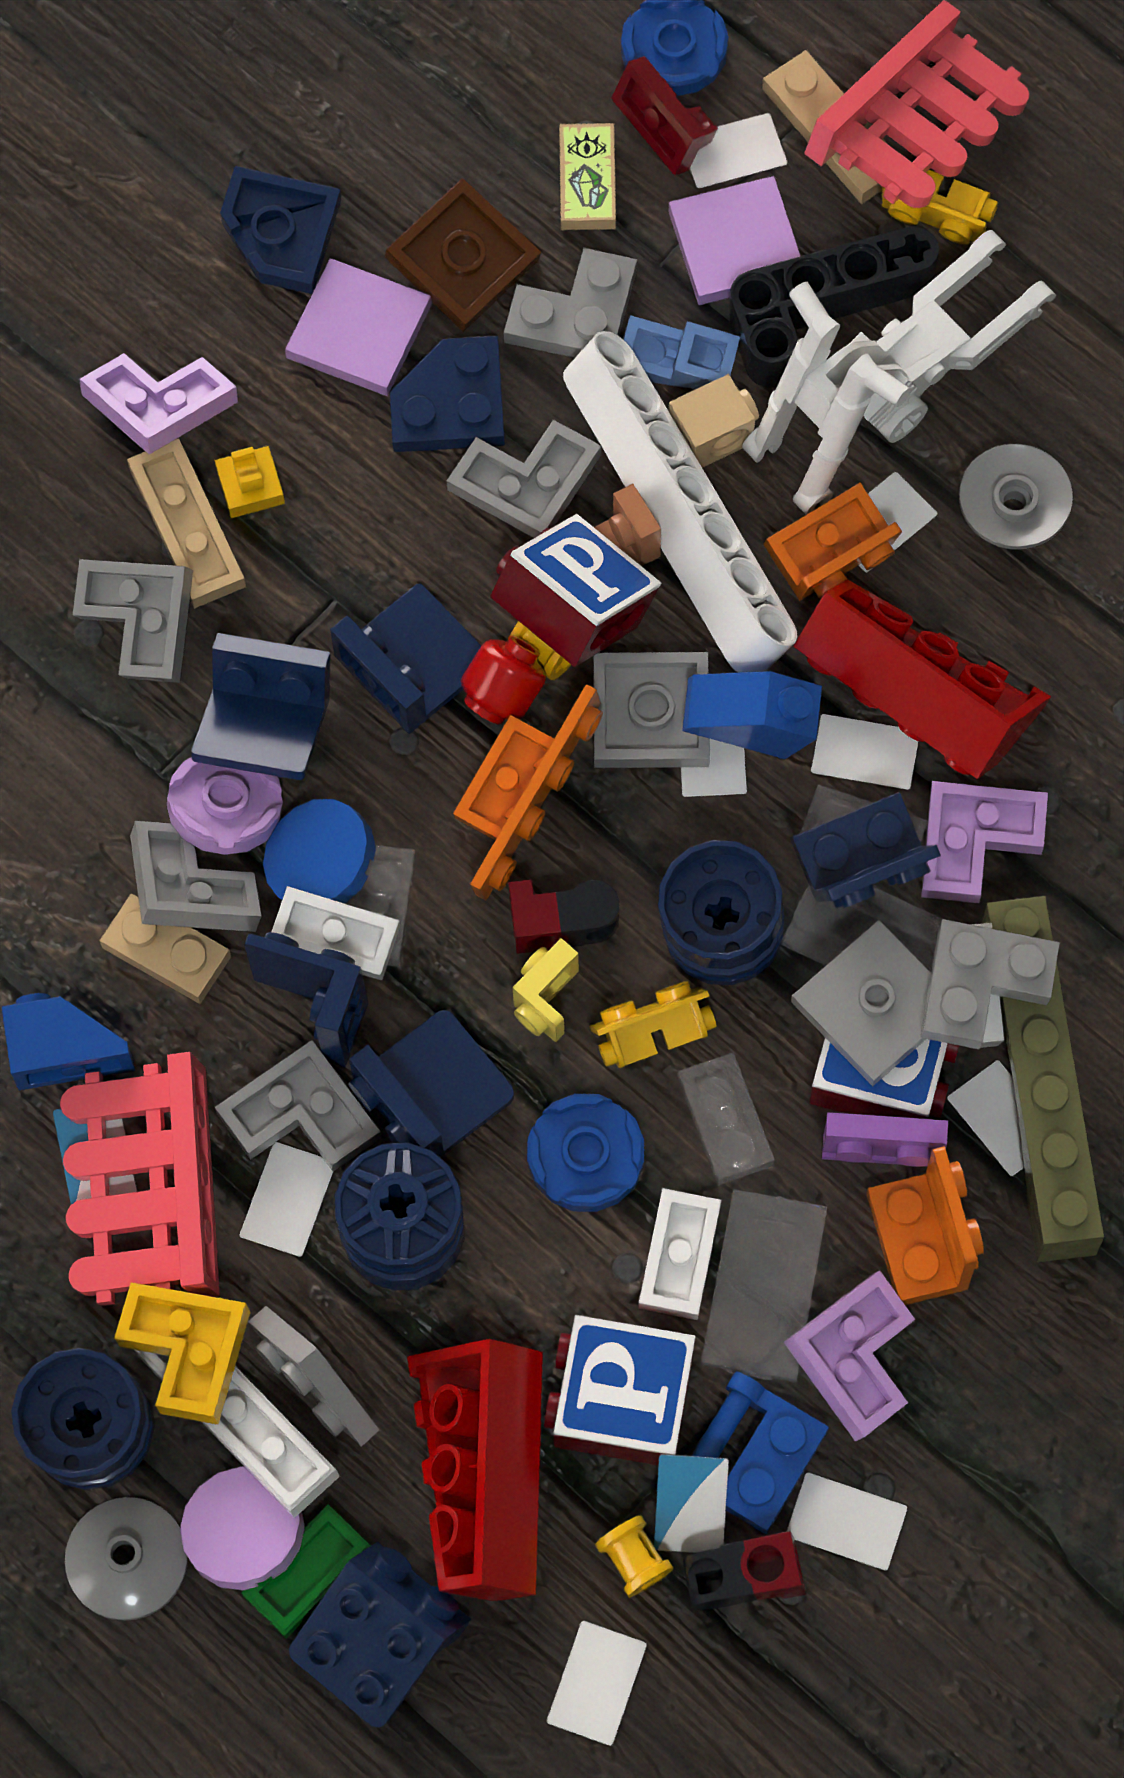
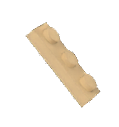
M807 50L763 78L762 90L807 142H809L816 120L844 94ZM868 122L864 127L868 129L871 124ZM836 152L826 162L861 204L882 191V186L856 166L852 167L849 171L838 163L841 156L839 153Z
M180 439L173 440L150 455L145 451L128 458L129 469L174 566H185L193 570L190 601L194 609L245 588L244 576Z

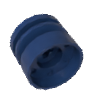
M711 840L688 848L670 864L660 883L658 910L670 956L686 974L707 984L734 985L755 978L773 962L783 943L785 921L782 889L775 869L758 851L737 841ZM723 913L732 914L733 922H727L724 930L714 928L713 920H720Z
M410 1143L382 1144L360 1154L343 1172L335 1193L336 1223L340 1232L342 1247L352 1267L366 1280L393 1291L419 1289L439 1280L457 1261L465 1239L461 1191L450 1166L435 1153ZM402 1200L405 1208H407V1216L402 1219H396L392 1211L391 1202Z
M83 1348L55 1352L33 1365L18 1385L11 1410L14 1436L26 1457L61 1484L83 1490L110 1487L131 1475L147 1455L154 1432L151 1403L139 1383L124 1367L106 1354ZM88 1410L95 1417L102 1418V1420L93 1424L95 1434L90 1437L85 1436L80 1430H74L75 1427L83 1423L81 1414Z

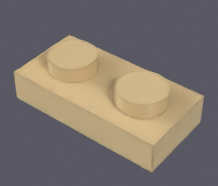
M132 893L100 939L104 950L199 1004L202 1003L231 958L228 948L191 927L142 924L139 899Z

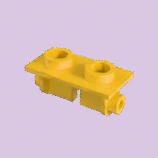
M928 170L926 173L932 177L936 188L930 203L923 208L910 207L900 199L892 204L883 197L885 188L882 187V207L887 208L888 213L893 218L910 225H917L921 221L939 228V233L943 237L959 244H969L970 241L974 242L986 232V222L982 220L991 222L999 203L990 199V192L955 179L947 197L941 196L938 192L943 183L944 176L932 170Z
M688 981L681 982L655 992L657 1002L636 1009L634 1002L629 1001L601 1011L602 1021L590 1025L589 1028L591 1032L598 1036L606 1035L607 1042L598 1045L605 1066L608 1067L616 1064L618 1068H622L625 1065L658 1054L651 1035L652 1032L661 1030L668 1050L708 1037L707 1031L717 1027L710 1006L699 1008L697 1002L709 997L708 991L700 987L691 989Z

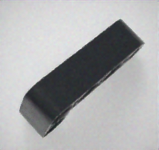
M917 226L905 227L740 274L733 281L730 290L729 322L733 335L740 336L738 349L746 372L751 380L759 386L767 388L777 387L798 342L795 330L808 327L789 296L790 292L797 285L808 282L812 288L819 291L815 294L832 319L912 298L935 278L939 255V245L935 236L925 228ZM862 272L871 278L856 280L850 277L849 274ZM749 301H757L763 303L766 307L753 310L745 307L743 304ZM773 348L782 352L783 355L770 358L762 355L760 351Z

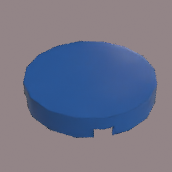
M646 0L640 4L639 10L634 12L632 16L631 14L623 25L621 55L625 68L628 61L645 56L677 94L676 96L698 92L715 81L726 63L729 36L723 18L715 9L713 12L710 8L704 6L703 0Z
M313 799L293 808L277 823L266 843L263 867L267 884L281 900H283L288 886L346 904L365 884L368 878L365 872L369 866L370 859L374 862L376 846L372 828L355 809L335 799Z
M573 1094L554 1101L543 1111V1115L533 1125L527 1142V1166L536 1187L552 1203L573 1212H598L618 1204L635 1188L644 1168V1138L636 1119L626 1109L624 1110L620 1105L613 1103L612 1099L599 1094Z

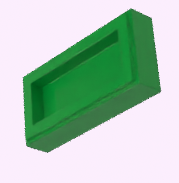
M327 1505L304 1528L300 1550L287 1570L274 1579L269 1577L267 1580L257 1583L258 1587L243 1590L241 1594L287 1639L316 1609L347 1562L371 1545L334 1509Z

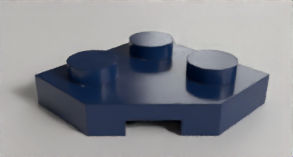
M235 166L220 211L221 221L260 283L313 294L342 201L341 189Z
M498 336L442 339L390 392L393 452L469 448L476 437L492 446H505Z

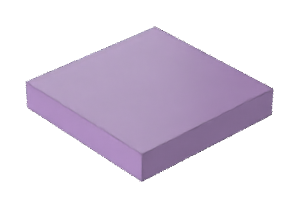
M774 176L669 202L670 218L698 305L730 298L733 281L746 271L800 257Z
M330 258L285 348L286 358L388 396L432 305L431 296Z

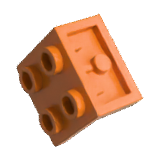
M943 1146L932 1149L926 1174L867 1189L866 1195L891 1284L905 1305L968 1290L973 1272L979 1267L977 1255L984 1253L983 1241L975 1218L966 1220L962 1208L961 1198L967 1196V1187L961 1165L958 1161L949 1163L946 1149Z

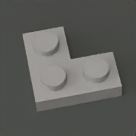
M583 248L571 296L517 284L504 329V343L575 358L598 332L608 331L619 336L637 271V259Z
M553 420L523 463L476 437L447 479V490L529 536L536 538L544 529L548 527L553 528L601 457V445Z
M79 559L73 616L87 620L125 622L119 676L126 679L180 683L193 570L185 566Z
M135 821L130 839L142 924L256 932L261 919L255 873L198 869L195 846L185 841L171 823Z
M942 919L938 928L920 1038L980 1049L984 1039L991 994L1047 1005L1052 995L1060 942Z
M312 1040L215 1107L217 1115L250 1160L298 1126L333 1172L381 1139L380 1130Z
M267 1306L248 1321L262 1340L255 1346L259 1355L277 1374L282 1372L301 1395L305 1396L309 1391L313 1394L319 1403L311 1410L333 1436L336 1437L344 1431L362 1446L379 1431V1428L312 1343Z

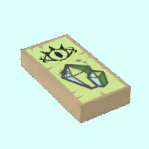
M614 123L560 124L561 230L616 229Z

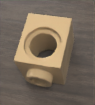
M729 374L669 402V413L702 468L743 449L742 445L745 439L755 430V420L759 419V413L752 396L746 389L739 391Z

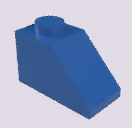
M771 671L693 674L688 678L682 731L787 759L817 739L822 686Z
M44 993L28 994L19 997L15 1001L16 1004L1 1006L10 1071L19 1091L85 1079V1073L99 1071L103 1076L135 1071L134 1059L127 1041L60 996L51 998L50 995Z

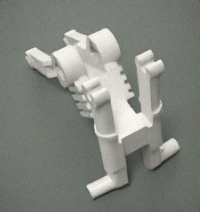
M989 230L978 237L967 252L914 295L912 316L902 323L898 319L889 322L881 333L883 337L876 342L860 332L848 345L840 349L829 359L827 358L830 354V348L840 328V324L828 315L808 282L797 285L790 292V298L809 328L805 337L797 342L778 386L769 398L768 408L759 427L745 439L742 448L756 463L764 457L767 449L771 453L776 452L782 443V438L797 406L819 428L818 434L823 439L818 450L813 453V460L799 490L793 498V502L805 515L815 510V506L818 503L822 506L831 500L833 492L828 487L840 463L844 461L848 453V446L863 416L890 443L899 441L909 434L925 416L928 407L919 397L930 385L937 383L950 369L973 370L1030 320L1038 318L1042 314L1040 307L1045 302H1051L1056 297V294L1043 281H1039L972 338L940 307L992 263L990 255L993 252L1001 251L1006 246V243L993 230Z

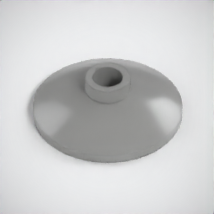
M1023 444L1000 445L980 454L966 469L959 491L960 508L970 528L985 541L1007 549H1028L1052 539L1067 522L1073 501L1069 477L1059 462L1048 453L1033 446ZM1009 499H1016L1023 504L1024 508L1022 510H1011L1005 507L1004 502Z
M132 1497L112 1499L99 1504L87 1512L74 1527L65 1552L66 1575L78 1599L94 1613L109 1619L122 1621L147 1617L169 1603L180 1589L188 1565V1556L183 1549L180 1527L175 1519L157 1504ZM123 1544L133 1546L135 1556L130 1563L119 1565L113 1561V1553L118 1546Z

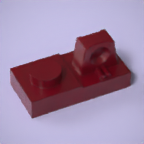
M643 56L628 61L611 99L673 175L676 176L689 171L698 151L712 142L718 128L702 111L703 109L700 106L686 109L677 99V94L668 85L666 80L658 73L649 60Z

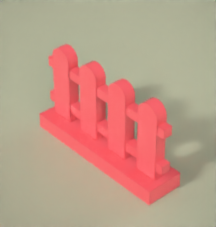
M943 0L816 120L804 154L822 167L837 152L841 155L838 161L841 166L848 171L854 166L859 168L885 188L883 197L892 204L900 199L910 207L923 208L930 203L936 188L934 180L926 172L932 168L938 174L945 177H954L960 174L967 160V152L958 141L964 138L975 146L989 145L998 130V121L989 111L994 107L1007 116L1019 115L1027 104L1029 91L1019 81L1022 73L1012 66L1007 71L1003 70L975 49L978 41L969 34L962 39L953 33L961 11L946 0ZM931 62L935 63L932 68L927 66ZM951 75L978 95L979 98L974 101L945 78ZM901 91L904 95L899 99L896 95ZM920 105L948 126V128L943 132L915 111L914 108ZM868 122L873 124L868 129L864 127ZM886 135L917 158L913 162L909 161L882 139Z
M191 1052L167 1055L168 1073H162V1068L158 1063L143 1065L144 1076L103 1081V1075L99 1071L85 1073V1084L70 1087L61 1097L60 1107L63 1114L72 1122L87 1124L88 1141L74 1143L64 1153V1168L77 1180H90L91 1198L78 1200L68 1208L66 1223L69 1229L79 1237L93 1238L94 1256L80 1258L71 1266L69 1282L82 1295L96 1296V1303L100 1306L114 1305L115 1293L127 1292L131 1282L174 1290V1285L181 1284V1287L188 1293L211 1297L220 1296L206 1068ZM166 1112L171 1113L170 1130H165L164 1113ZM146 1115L147 1133L106 1138V1121ZM174 1169L175 1187L168 1188L167 1170ZM149 1172L150 1190L109 1195L110 1177ZM177 1226L178 1245H172L171 1227ZM152 1230L153 1248L120 1253L112 1252V1235Z

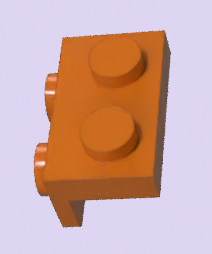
M858 483L770 536L763 545L799 601L814 592L821 599L826 591L847 580L844 574L860 564H863L866 570H870L892 556L895 551L891 545L897 540L902 530L897 522L888 526L862 484Z

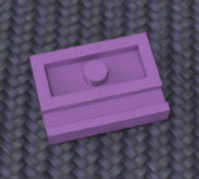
M827 1112L823 1134L822 1159L927 1167L932 1149L943 1146L946 1149L948 1121Z

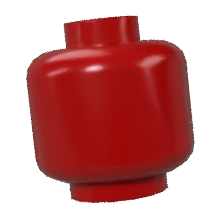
M511 636L507 642L499 639L486 640L461 678V686L467 694L464 699L465 704L476 714L495 724H502L504 720H508L510 715L521 719L546 682V673L536 661L540 655L539 651L527 641L516 636Z

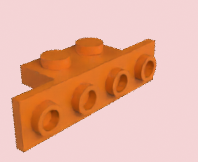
M587 684L585 685L555 739L510 715L453 813L455 819L495 840L470 883L476 896L487 901L493 888L501 891L506 886L517 863L511 857L522 838L530 841L535 836L545 816V810L540 807L551 788L558 792L564 786L573 769L574 761L569 757L580 739L587 742L595 733L603 716V711L598 709L601 702L595 688Z

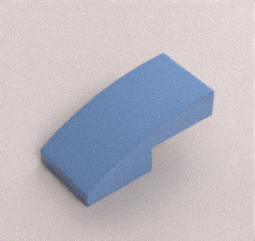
M630 315L623 340L633 350L651 382L698 389L727 374L731 375L740 336L688 321L684 330H680Z

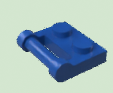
M736 1371L725 1387L729 1392L728 1396L691 1456L719 1458L749 1406L765 1415L727 1478L725 1510L767 1535L827 1435L829 1426L766 1390L753 1378Z

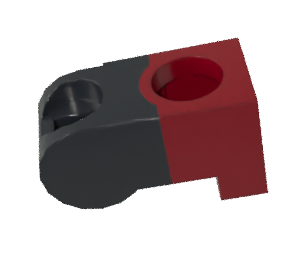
M532 879L508 882L517 954L536 952L541 947L550 950L560 938L571 947L600 943L613 936L619 926L618 895L609 884L603 881L588 880L580 883L570 891L533 894Z
M791 1531L719 1545L720 1548L694 1553L682 1560L691 1607L694 1610H711L775 1597L785 1599L806 1595L796 1541Z

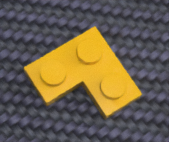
M131 1282L114 1339L119 1347L169 1356L155 1404L160 1414L219 1425L250 1310L245 1302Z

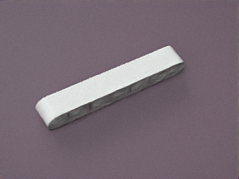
M608 331L598 332L564 370L563 379L624 486L627 487L634 484L661 528V549L727 662L738 673L767 671L796 642L797 630L794 622L633 350L618 335Z

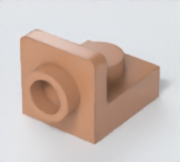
M634 484L613 493V516L594 528L640 566H644L659 558L661 551V528Z

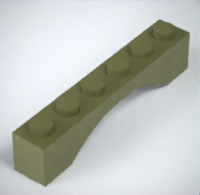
M1045 896L989 902L986 904L982 923H992V929L1053 941ZM1056 963L1052 995L1047 1005L1000 996L1003 1030L1009 1054L1019 1116L1027 1206L1037 1262L1094 1256L1097 1254L1104 1238Z

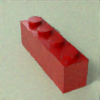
M848 579L826 591L793 647L807 656L808 663L815 670L828 676H834L850 687L858 701L868 707L882 710L897 721L898 727L905 735L916 741L926 742L943 754L945 762L959 773L972 775L979 779L998 765L1052 697L1036 687H1033L1029 695L1006 683L1005 679L1009 672L991 661H988L985 667L971 663L959 656L958 642L940 632L938 634L926 630L920 633L911 628L913 623L911 615Z
M486 1339L407 1356L409 1375L419 1379L421 1400L414 1403L416 1426L426 1429L429 1458L421 1463L424 1484L430 1485L434 1490L436 1508L430 1513L429 1521L439 1591L488 1601L536 1595L543 1352L493 1339Z

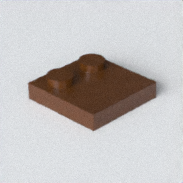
M463 178L396 239L385 252V258L418 290L430 295L431 302L463 332L539 261L541 251Z

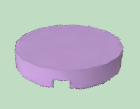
M191 757L185 760L171 777L167 809L172 826L185 841L197 848L223 855L248 852L266 842L279 822L283 805L282 789L277 776L197 763Z
M241 1466L219 1472L197 1488L185 1506L180 1532L184 1552L202 1577L220 1588L247 1590L258 1587L257 1583L263 1582L269 1577L274 1579L287 1570L300 1550L305 1526L302 1512L294 1518L245 1467Z

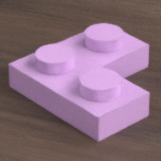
M125 353L80 378L82 396L149 455L238 403L236 386L203 357L160 382L154 380Z
M932 781L926 846L937 844L941 856L927 861L931 872L923 875L921 897L979 903L982 890L985 849L1042 855L1048 793Z
M880 1270L869 1276L784 1341L787 1348L855 1441L867 1436L908 1403L873 1355L874 1351L915 1320Z

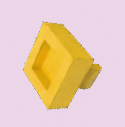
M252 446L231 452V456L215 460L216 470L231 518L285 504L269 446L253 449Z

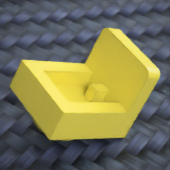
M562 938L549 951L545 947L538 949L522 967L521 974L523 977L513 986L514 1006L517 1008L514 1011L516 1018L532 1034L540 1036L544 1032L555 1042L564 1035V1018L548 1003L579 972L578 952Z

